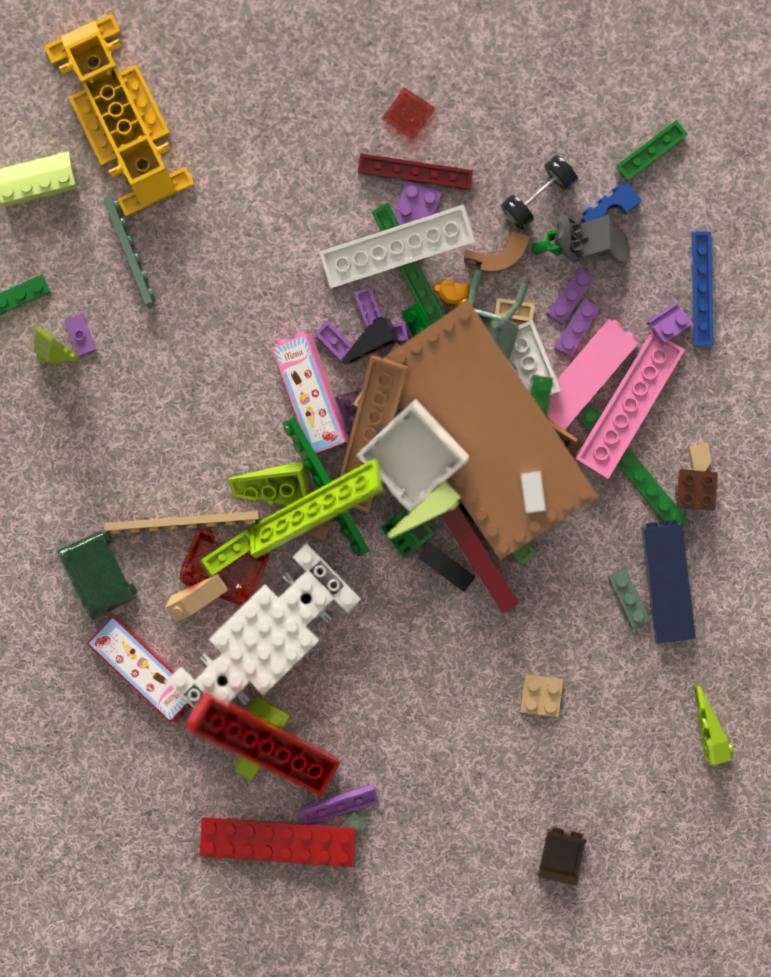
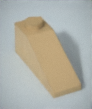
M216 574L172 595L165 609L176 623L200 610L225 593L228 588L219 575Z

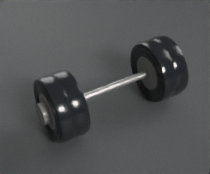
M553 156L544 165L552 179L527 202L523 203L515 195H510L501 204V208L506 214L505 217L511 224H515L521 230H524L534 221V216L527 206L554 181L564 190H568L578 181L572 165L560 156Z

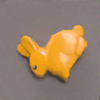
M443 280L440 285L434 287L433 291L438 293L440 299L445 304L454 305L457 308L468 300L470 284Z

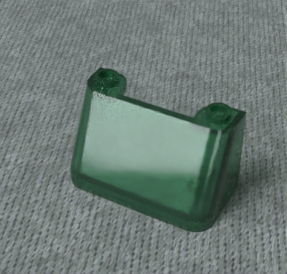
M103 530L57 551L78 596L92 620L98 619L137 599L135 594L138 593L135 585L126 581L110 549L111 537L108 532L104 533Z

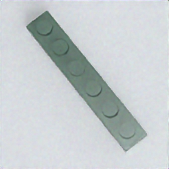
M110 195L105 197L104 201L144 303L147 307L154 304L155 294L152 287H147L146 281H149L145 270L141 271L139 264L142 261L138 252L134 253L132 246L135 245L131 234L127 236L125 231L128 226L125 218H120L118 213L121 210L117 199L113 200Z

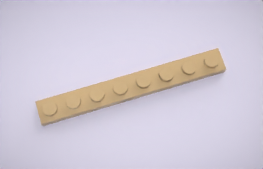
M254 511L104 523L105 531H110V535L122 534L121 530H129V533H140L141 529L148 528V532L160 531V527H167V530H179V526L185 525L187 529L198 528V524H206V527H217V523L224 522L225 526L236 525L237 521H244V524H256L255 520H260L259 512Z

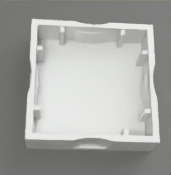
M416 399L356 455L364 464L373 459L379 462L381 480L409 512L469 458V455Z

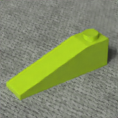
M37 326L35 329L33 351L38 355L36 357L37 360L44 365L46 363L50 365L73 363L80 360L78 356Z
M303 462L281 465L228 479L233 497L252 501H267L268 504L277 503L286 507L310 494L311 479L309 471L304 467Z
M257 695L248 710L249 713L281 729L291 715ZM238 755L235 772L252 781L260 766Z

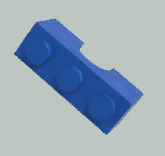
M628 183L624 186L620 184L612 190L613 194L607 197L605 195L597 202L598 206L594 209L590 207L584 211L581 222L585 223L606 216L607 209L611 207L620 209L626 215L639 205L642 200Z

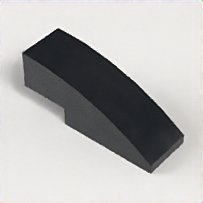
M429 543L419 556L420 560L463 592L466 591L475 579L474 575L432 543Z

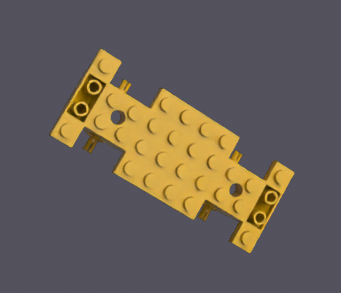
M113 14L60 37V39L45 45L44 48L53 65L68 58L69 63L59 67L62 75L73 70L77 73L84 87V90L68 98L100 165L104 166L118 159L119 166L109 170L111 177L113 178L123 173L133 188V192L117 199L125 216L128 217L195 184L186 166L171 174H168L161 154L171 150L170 145L167 142L157 147L153 142L169 135L170 132L138 66L134 65L119 72L112 58L111 51L122 46L118 39L109 44L105 41L121 33ZM92 61H99L98 66L90 67ZM147 162L148 167L141 170L139 169V164Z

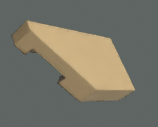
M708 443L689 446L693 470L706 471L712 462Z

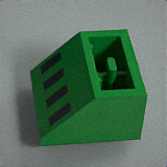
M405 508L381 527L386 536L405 516L409 515V511ZM423 522L389 538V540L405 558L435 534L426 522Z

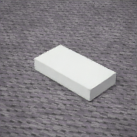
M541 471L522 473L521 479L526 513L545 511Z

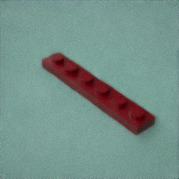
M360 153L357 171L358 174L464 190L471 189L473 170Z

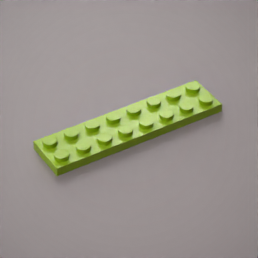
M373 459L251 525V555L256 559L381 492L382 484L379 462Z

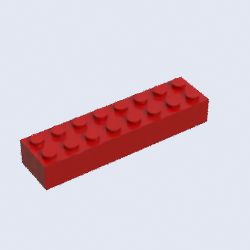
M206 690L185 724L192 733L319 796H322L340 765V762L334 755Z

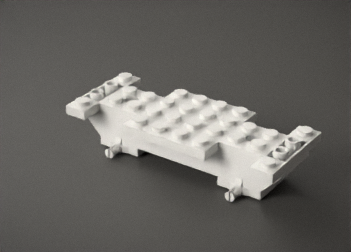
M306 543L293 556L306 570L300 578L294 580L286 572L285 575L290 580L284 575L281 578L290 586L279 598L266 585L255 593L209 639L222 654L212 661L204 653L199 659L207 667L196 680L181 666L167 681L193 708L196 707L205 690L227 702L238 697L245 705L250 700L243 692L247 683L251 682L264 695L319 641L306 626L318 616L328 624L333 618L325 609L333 599L348 613L361 598ZM303 593L311 595L312 601L309 604L302 603L301 595ZM220 675L227 677V685L221 686L218 683L217 679Z

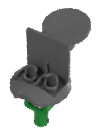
M568 215L561 216L557 222V230L548 231L546 233V240L531 245L532 252L535 255L547 251L552 252L555 256L564 253L572 262H577L582 258L595 254L604 256L608 253L612 260L617 263H623L628 260L630 255L627 238L622 230L616 226H611L610 215L585 223H576Z

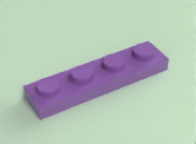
M374 784L301 807L300 811L305 824H315L377 804L379 799Z

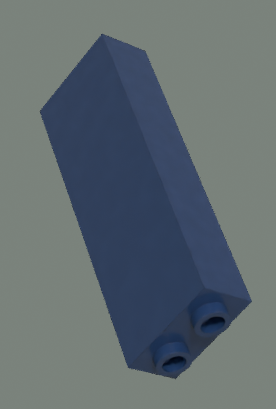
M667 520L663 525H658L657 522L646 523V527H641L655 642L666 643L696 639L683 526L681 523H677V520Z

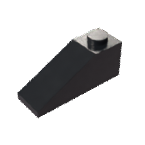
M383 316L372 321L373 324L364 330L342 359L343 363H353L398 341L399 338L391 320L383 318Z

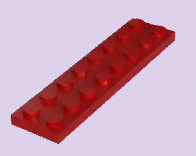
M202 817L199 857L353 868L356 828Z

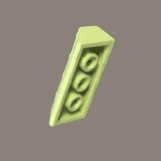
M69 152L0 169V202L4 207L78 189Z

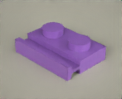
M677 302L646 323L647 326L651 327V331L662 345L693 325L686 313L678 307Z

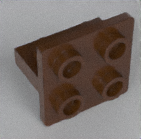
M680 469L678 485H675V493H677L676 507L714 511L716 507L718 473Z

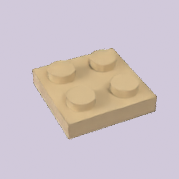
M525 674L520 712L559 717L564 679Z

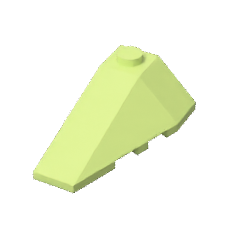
M445 480L442 481L387 536L392 538L446 512L448 509L452 511L459 504L457 500L461 497Z

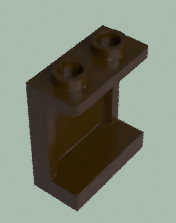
M553 827L552 830L548 829L538 876L577 886L584 844L587 841L583 834L574 831L571 834H566L564 829Z

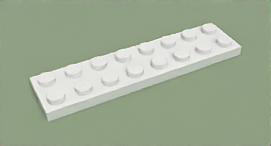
M461 205L320 251L319 254L329 286L334 288L474 243L476 240L465 205Z

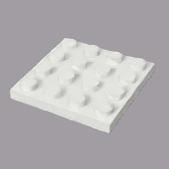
M534 320L518 325V333L509 358L510 364L529 392H531L533 375L553 377L551 396L561 392L562 390Z

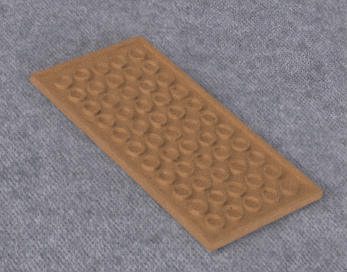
M468 300L383 358L409 367L399 404L400 410H405L416 399L469 455L467 461L448 477L447 481L461 497V502L500 560L598 497V494ZM541 471L546 510L526 513L521 474Z

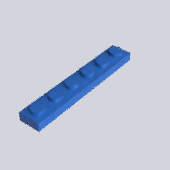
M692 232L693 347L713 346L711 232Z

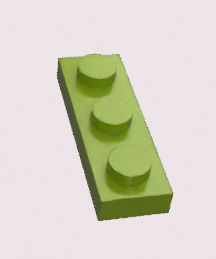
M246 529L199 561L210 577L251 550L249 532Z

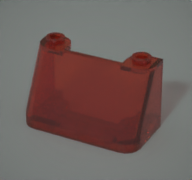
M198 527L187 551L179 576V580L187 586L191 587L210 578L199 561L224 545L215 541V536L211 530ZM245 553L216 574L219 575L228 588L219 598L243 606L257 592L270 555L266 553L255 559L251 554Z

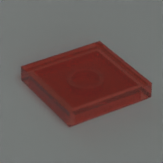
M403 87L382 119L414 140L435 108Z

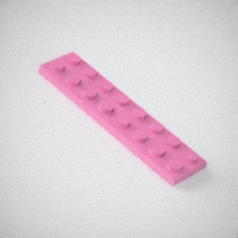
M650 332L574 460L606 480L609 479L685 351L683 348L671 341L662 345L653 332Z

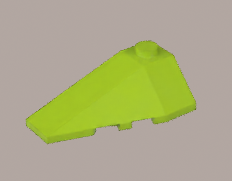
M695 685L694 691L705 762L710 765H716L730 761L731 755H733L732 744H729L703 690L699 685Z

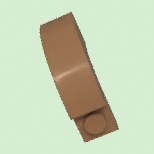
M511 231L506 248L499 254L489 256L466 249L463 260H467L466 263L472 266L480 264V271L483 273L503 272L520 260L526 250L530 236Z

